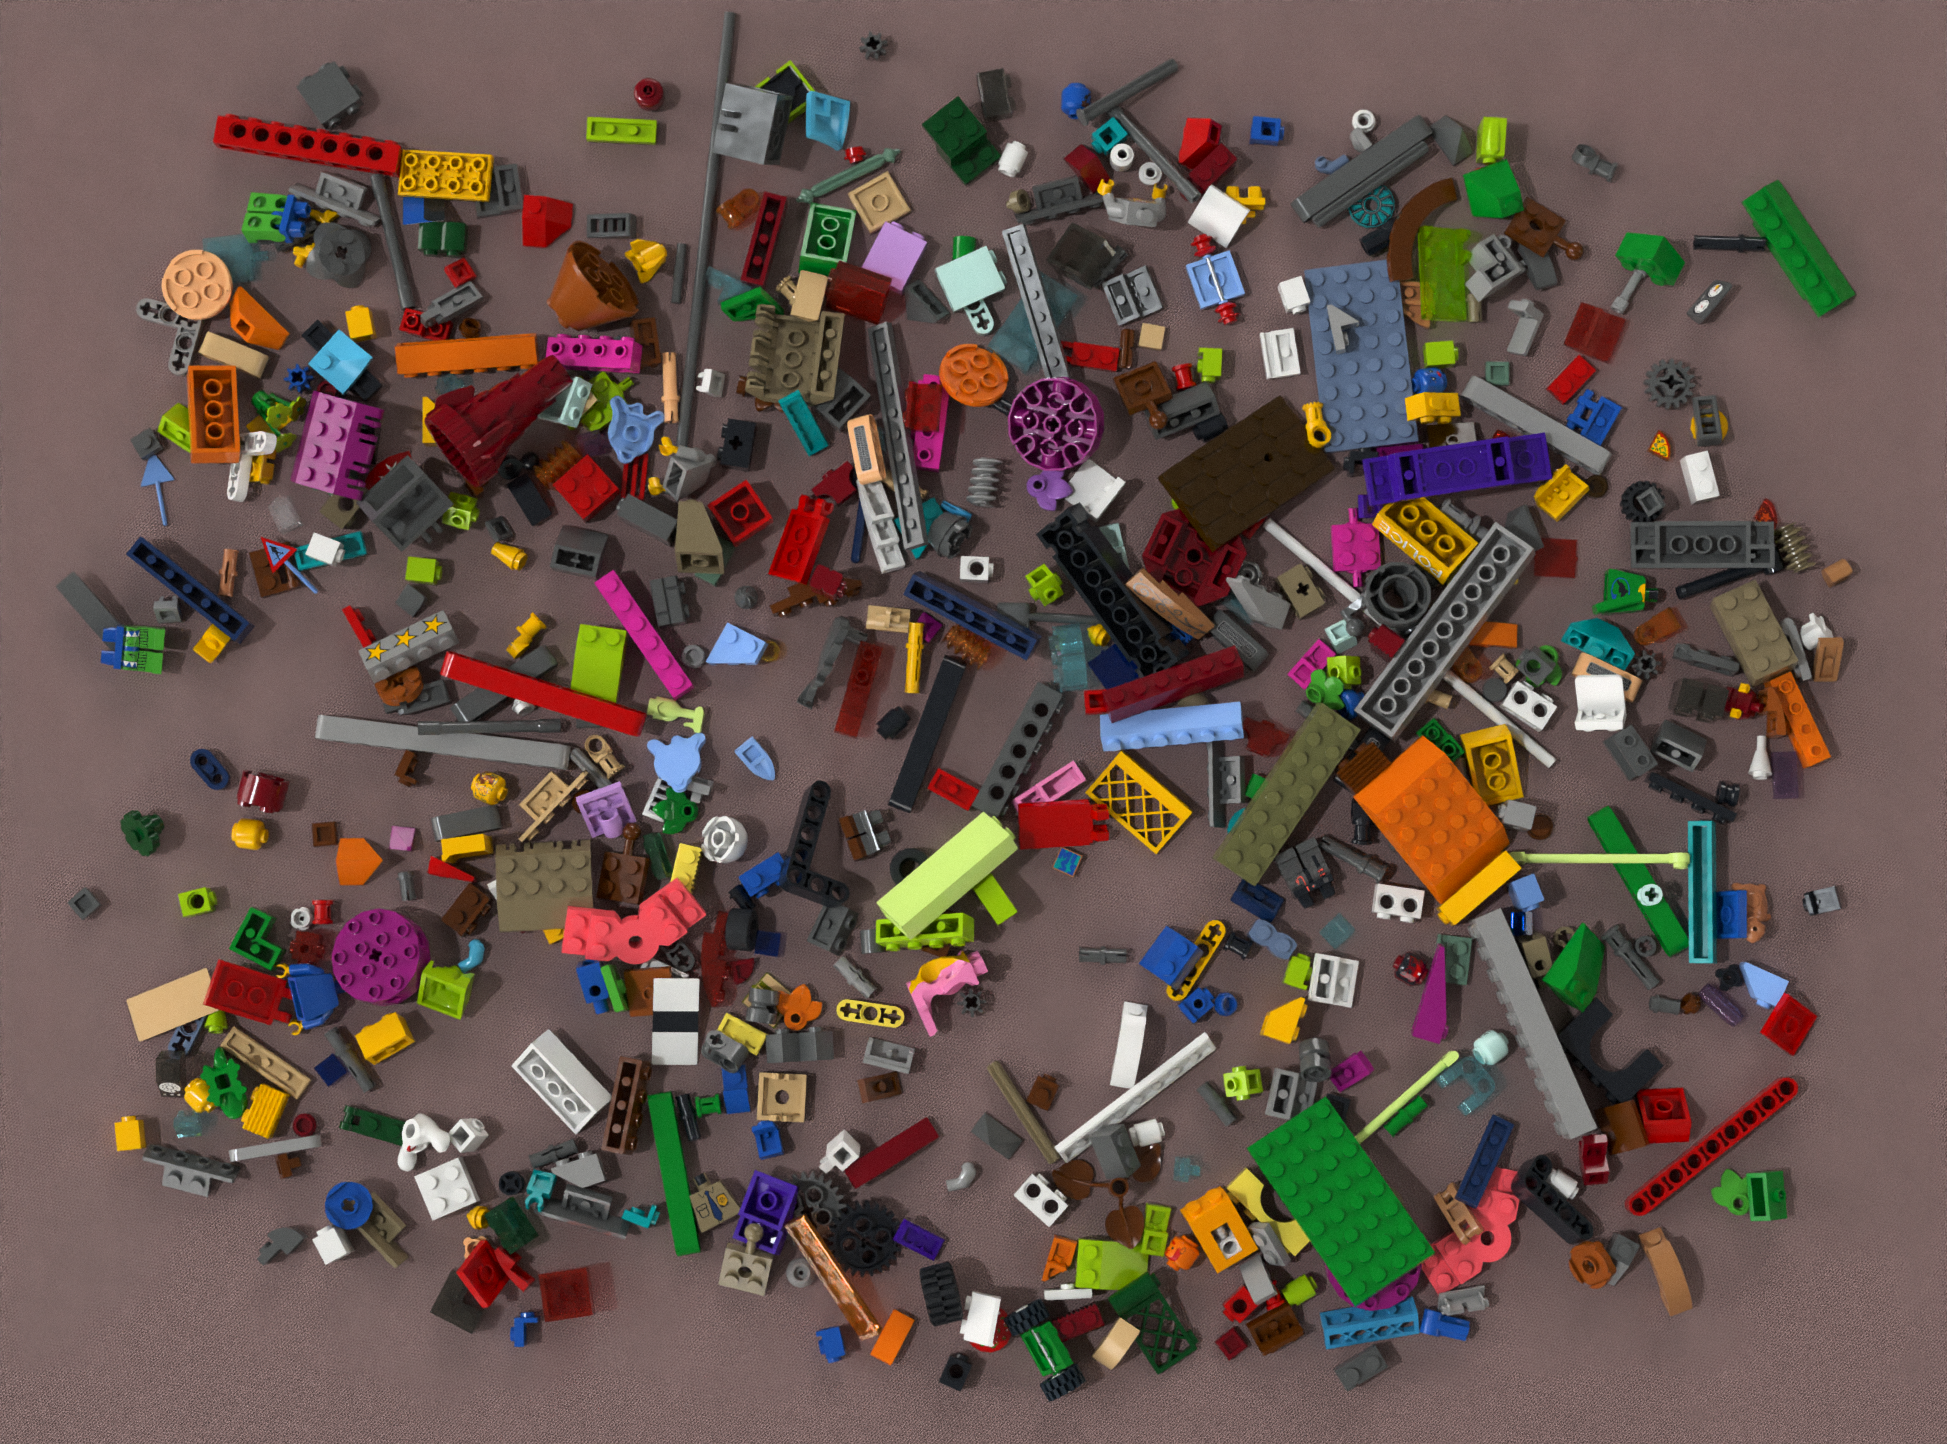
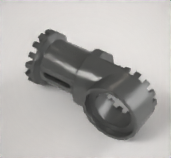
M1585 144L1577 145L1572 155L1574 163L1577 162V165L1580 164V166L1589 168L1588 174L1592 175L1594 173L1604 177L1607 182L1611 181L1618 165L1616 162L1612 164L1600 159L1595 150Z

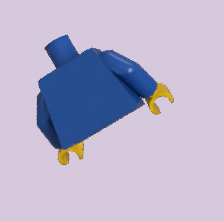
M281 963L275 966L283 967L285 970L283 975H276V977L283 978L288 974L291 975L287 979L297 1019L291 1020L288 1026L296 1024L299 1027L298 1030L292 1031L291 1034L298 1035L303 1028L307 1030L324 1024L332 1015L333 1008L339 1005L337 995L346 992L341 988L337 980L333 981L331 973H325L321 967L308 963L291 964L290 966Z

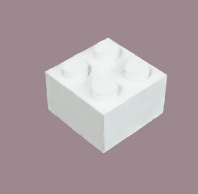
M463 1157L456 1158L414 1176L432 1221L480 1201Z

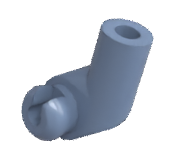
M1344 154L1335 161L1319 156L1315 160V168L1320 173L1331 175L1350 161Z

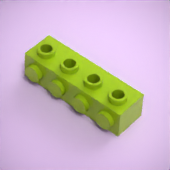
M965 913L941 914L912 940L907 938L889 919L876 920V943L885 947L887 951H900V947L919 950L922 949V946L929 945L931 948H942L944 944L965 946V942H974V918Z

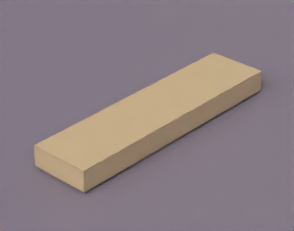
M233 1026L220 1045L295 1099L300 1098L312 1081V1079L235 1026Z

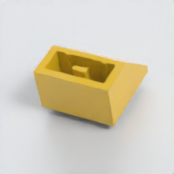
M1295 998L1268 1011L1259 1035L1285 1044H1290L1291 1040L1296 1041L1300 1027L1296 1026L1298 1019L1304 1017L1307 1005L1304 1004L1305 998Z

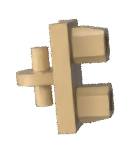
M868 605L866 629L908 633L910 609Z

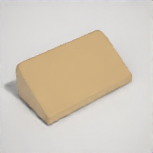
M804 270L800 271L790 315L808 322L819 319L828 276Z

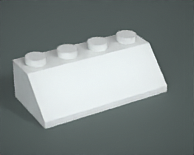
M549 1029L533 1041L512 1065L516 1072L575 1134L583 1129L611 1101L612 1096Z

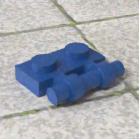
M1586 389L1583 396H1579L1576 402L1578 405L1573 414H1569L1566 419V427L1573 431L1575 427H1579L1582 429L1580 432L1581 436L1601 446L1622 407L1603 396L1595 403L1591 401L1594 392ZM1585 409L1592 411L1587 422L1581 419Z

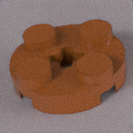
M412 665L375 683V688L385 704L400 706V702L407 701V703L415 700L422 692L424 684L418 668ZM402 682L404 683V685H402V686H401V685H398V686L396 687L397 684L402 683Z
M1583 1241L1570 1251L1572 1254L1569 1260V1268L1573 1276L1581 1284L1585 1282L1591 1285L1589 1288L1598 1289L1603 1287L1616 1273V1267L1611 1257L1599 1241ZM1591 1262L1594 1265V1267H1590L1588 1263Z

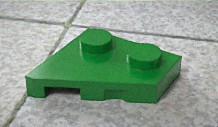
M761 286L721 302V310L733 322L745 321L747 319L755 320L756 308L759 304L774 305L775 314L784 315V309Z

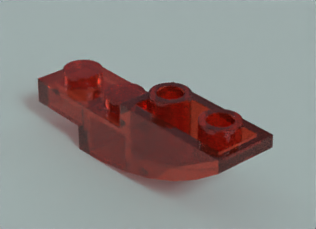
M860 641L834 733L857 739L883 647Z
M718 911L714 933L704 932L701 950V970L705 991L711 1006L717 1008L719 1003L723 1004L726 990H723L722 986L724 980L728 981L731 967L727 966L728 961L719 959L720 955L724 956L727 946L723 940L729 913Z

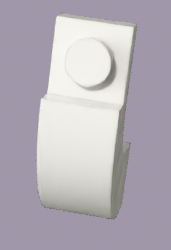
M1124 1001L1110 1082L1112 1086L1131 1089L1135 1084L1148 1005Z

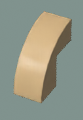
M1119 1317L1108 1335L1103 1337L1091 1357L1112 1370L1127 1352L1140 1330Z

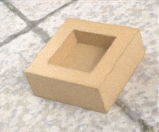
M1142 323L1138 347L1161 351L1165 327Z

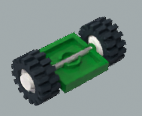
M1040 1298L1019 1308L1003 1320L1012 1336L1020 1334L1042 1376L1053 1374V1376L1040 1383L1046 1398L1051 1402L1081 1386V1384L1085 1383L1086 1379L1077 1363L1073 1364L1069 1351L1062 1344L1058 1332L1051 1322L1048 1321L1037 1326L1039 1322L1050 1316Z

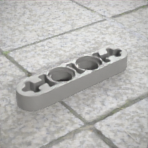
M320 1135L232 1149L229 1150L230 1162L320 1147L322 1144Z

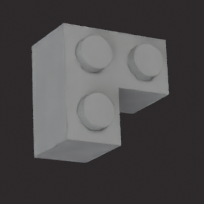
M1493 234L1479 242L1466 256V259L1476 270V273L1465 285L1477 301L1480 302L1508 285L1522 270Z

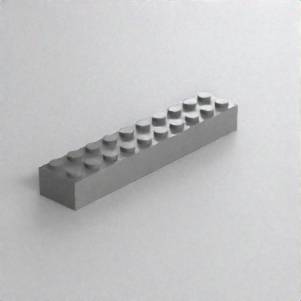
M1495 522L1354 709L1358 716L1395 742L1536 555L1534 548Z
M1501 908L1469 920L1470 926H1467L1469 934L1479 944V948H1477L1479 957L1482 961L1486 960L1489 967L1486 970L1491 983L1495 982L1499 990L1496 991L1497 998L1500 1004H1505L1508 1013H1505L1510 1026L1515 1027L1518 1033L1515 1035V1039L1519 1047L1525 1049L1527 1054L1524 1057L1529 1070L1533 1069L1537 1077L1534 1079L1538 1091H1543L1546 1100L1543 1102L1548 1113H1552L1556 1120L1553 1125L1559 1136L1562 1135L1566 1139H1573L1596 1129L1597 1126Z

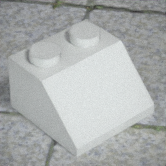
M972 1291V1296L966 1297L964 1310H969L967 1320L962 1319L960 1333L964 1334V1340L992 1347L1001 1301L1000 1296Z

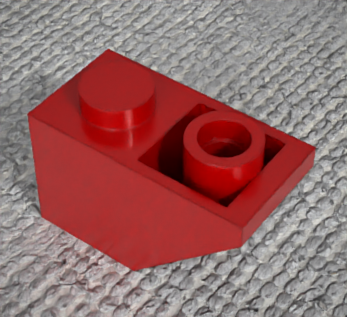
M1187 118L1186 126L1183 129V141L1179 150L1178 163L1189 170L1197 167L1218 146L1222 125L1211 118Z

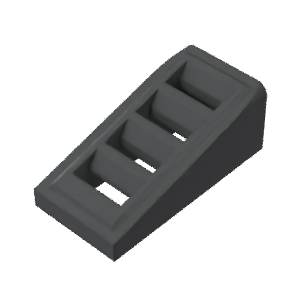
M632 213L587 214V238L636 239L637 218ZM596 220H599V232H596ZM605 220H608V232H605ZM615 221H618V232H615Z
M1716 395L1692 397L1697 446L1721 444L1723 437ZM1711 405V408L1699 409V406ZM1710 414H1712V417H1705V418H1701V417H1700V415H1710ZM1713 424L1712 427H1702V425Z

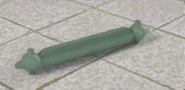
M885 148L883 154L875 155L814 185L811 190L803 188L796 201L797 203L805 202L810 204L814 197L822 196L881 167L885 162L894 163L896 156L901 151L900 149Z

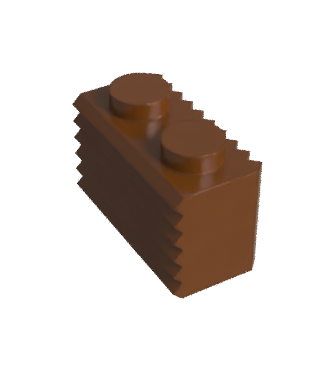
M1365 742L1362 743L1354 751L1357 754L1351 760L1345 758L1336 766L1339 771L1335 775L1353 795L1359 792L1391 763L1373 742L1368 745Z

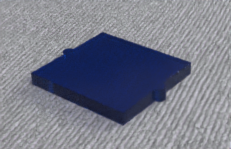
M1116 644L1106 650H1101V654L1087 663L1107 690L1134 681L1139 677L1135 671L1138 668L1133 661L1129 663Z

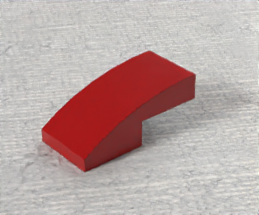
M505 1243L497 1247L494 1251L497 1260L511 1281L523 1292L530 1288L536 1279L518 1266L523 1257Z

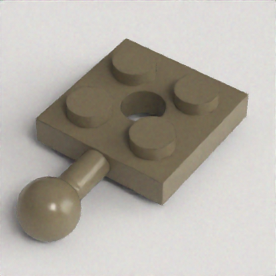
M751 1223L745 1228L744 1232L747 1239L746 1247L727 1243L718 1285L764 1296L774 1254L755 1249L757 1242L762 1239L764 1231L759 1224ZM740 1267H748L751 1269V1272H745Z

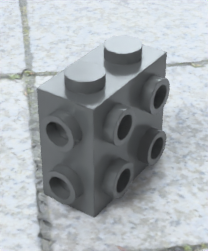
M335 61L325 63L318 69L319 72L313 76L304 77L299 82V85L296 86L325 130L337 127L342 122L341 119L347 115L352 116L360 111L361 106L364 105L360 99L363 93L356 83L351 86L347 80L351 76L343 65L338 67Z

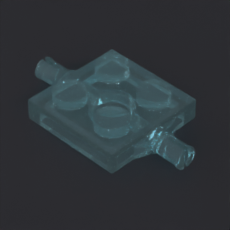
M244 234L202 239L203 250L216 255L227 265L233 283L255 281L254 267L256 261L269 260L268 251L254 252L251 243L247 241Z

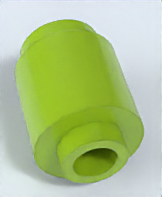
M1303 1274L1286 1284V1288L1281 1290L1290 1306L1295 1304L1298 1306L1317 1295L1315 1290L1318 1286L1312 1276L1306 1277Z

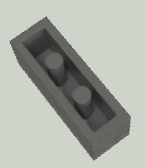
M1207 382L1172 395L1173 399L1156 405L1158 410L1164 412L1168 419L1167 425L1163 429L1157 430L1152 428L1149 424L1150 413L1148 409L1143 410L1147 426L1155 440L1220 414L1216 397Z

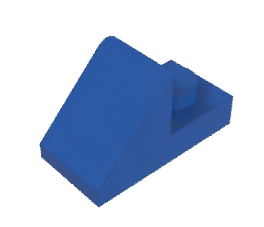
M741 1065L736 1073H729L721 1067L724 1086L723 1096L727 1114L751 1112L746 1065Z

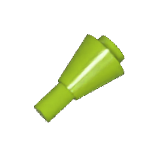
M219 1010L208 1015L204 1028L209 1029V1033L222 1034L223 1030L228 1029L225 1011Z

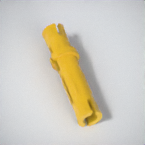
M909 622L908 643H906V648H908L904 691L906 693H919L922 649H924V644H922L924 623Z

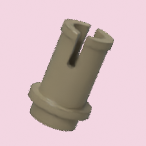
M1468 294L1467 299H1465V302H1468V323L1483 322L1482 301L1484 299L1478 302L1473 294Z

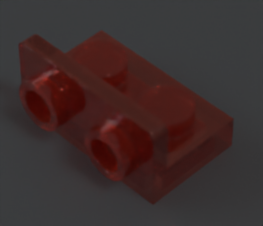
M909 381V386L905 390L907 409L903 413V423L907 429L912 432H939L942 385L917 384L914 381Z

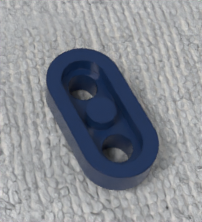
M198 749L192 753L190 764L208 787L214 790H223L229 785V772L212 752L206 749ZM202 757L207 758V763L205 765L200 764V759ZM220 774L222 781L216 783L215 777Z

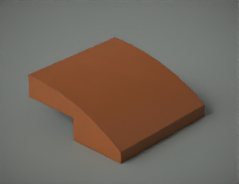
M1767 687L1758 691L1759 703L1764 705L1762 713L1757 712V715H1767V739H1777L1785 736V717L1777 693L1773 687Z

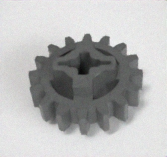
M1671 358L1666 364L1664 359L1659 361V366L1655 363L1651 366L1653 372H1646L1645 375L1649 379L1644 380L1643 384L1649 388L1644 393L1652 395L1649 401L1656 400V407L1664 404L1665 410H1668L1672 404L1674 409H1677L1679 402L1684 405L1688 402L1686 397L1690 398L1693 395L1689 389L1695 387L1694 383H1690L1694 375L1687 374L1690 367L1688 366L1683 369L1681 367L1682 361L1674 364V360ZM1665 370L1663 377L1655 378L1660 371ZM1667 380H1670V384L1674 385L1671 389L1668 384H1665ZM1683 390L1679 397L1673 399L1675 391Z

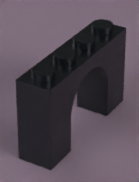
M1593 998L1584 1012L1579 1011L1556 1035L1564 1053L1568 1052L1573 1058L1571 1062L1580 1071L1584 1069L1590 1075L1589 1081L1597 1088L1601 1086L1607 1092L1605 1097L1612 1104L1630 1100L1664 1065L1648 1049H1642L1620 1070L1609 1072L1597 1066L1590 1054V1042L1596 1031L1613 1014L1598 998Z

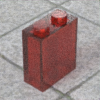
M839 260L836 269L831 268L827 281L831 282V284L828 283L824 297L827 298L826 308L878 325L885 311L892 278Z

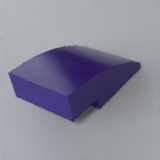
M755 1170L738 1215H740L732 1238L747 1244L744 1234L745 1228L751 1223H757L763 1228L764 1234L762 1239L757 1242L756 1248L774 1255H780L792 1221L799 1187Z

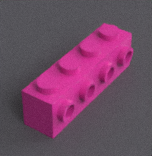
M557 334V337H548L546 357L554 355L565 370L639 373L643 346L636 343L635 339L631 337H621V340H613L614 338L609 336H600L599 339H592L588 335H578V338H571L567 334Z
M924 374L923 380H918L917 394H921L920 403H915L914 417H918L917 426L912 425L911 439L914 440L913 453L916 470L939 473L950 395L942 386L939 376Z

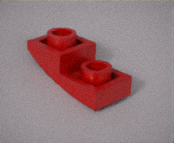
M405 308L399 328L400 331L430 341L449 339L454 324L452 321L443 322L440 325L436 323L431 327L425 328L421 323L420 316L424 312Z

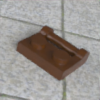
M282 542V543H281V544H284V545H287V546H290V547H291L290 542ZM265 549L249 553L261 598L302 587L300 579H297V576L285 564L289 582L283 584L279 568L272 573ZM291 556L288 561L294 566Z

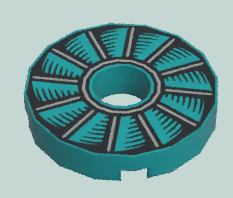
M1380 185L1348 208L1352 220L1359 226L1364 228L1380 227L1392 216L1394 198L1384 185ZM1367 200H1374L1377 203V209L1374 211L1367 210L1365 202Z

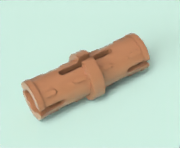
M224 549L222 569L219 570L221 579L218 596L233 597L235 577L238 576L236 565L239 551Z

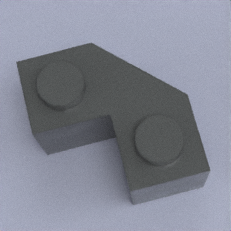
M823 1027L808 1028L809 1032L789 1033V1029H777L775 1034L766 1035L767 1063L834 1059L833 1032L823 1031Z

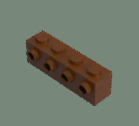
M620 1056L601 1150L624 1155H633V1151L636 1150L638 1145L637 1131L643 1121L642 1106L645 1104L648 1096L646 1090L647 1081L652 1076L651 1061Z

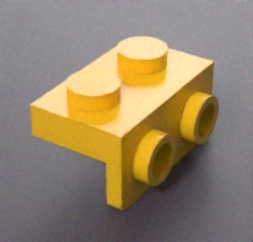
M1565 464L1553 473L1552 479L1537 489L1534 499L1541 510L1558 522L1590 489Z

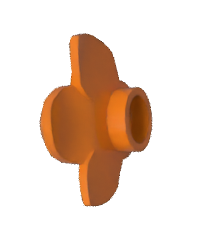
M805 984L795 988L791 995L778 991L780 992L779 1005L776 1008L784 1016L785 1025L789 1029L794 1031L801 1030L806 1026L807 1021L815 1020L820 1015L822 1003L811 1001L810 991ZM794 1014H798L800 1016V1021L798 1023H793L791 1021V1017Z

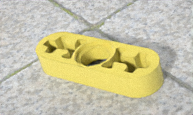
M849 999L839 1002L836 1009L837 1015L842 1020L891 1028L902 1025L905 1018L904 1012L898 1007ZM846 1003H850V1007L853 1009H858L857 1004L863 1005L860 1010L861 1019H855L857 1016L855 1013H849V1016L845 1017L841 1007H845ZM870 1006L874 1007L878 1013L877 1017L872 1021L864 1017V1010ZM880 1008H886L884 1012L886 1014H892V1011L896 1010L897 1015L901 1016V1019L896 1020L895 1024H891V1020L888 1018H883L884 1023L878 1022L881 1018Z

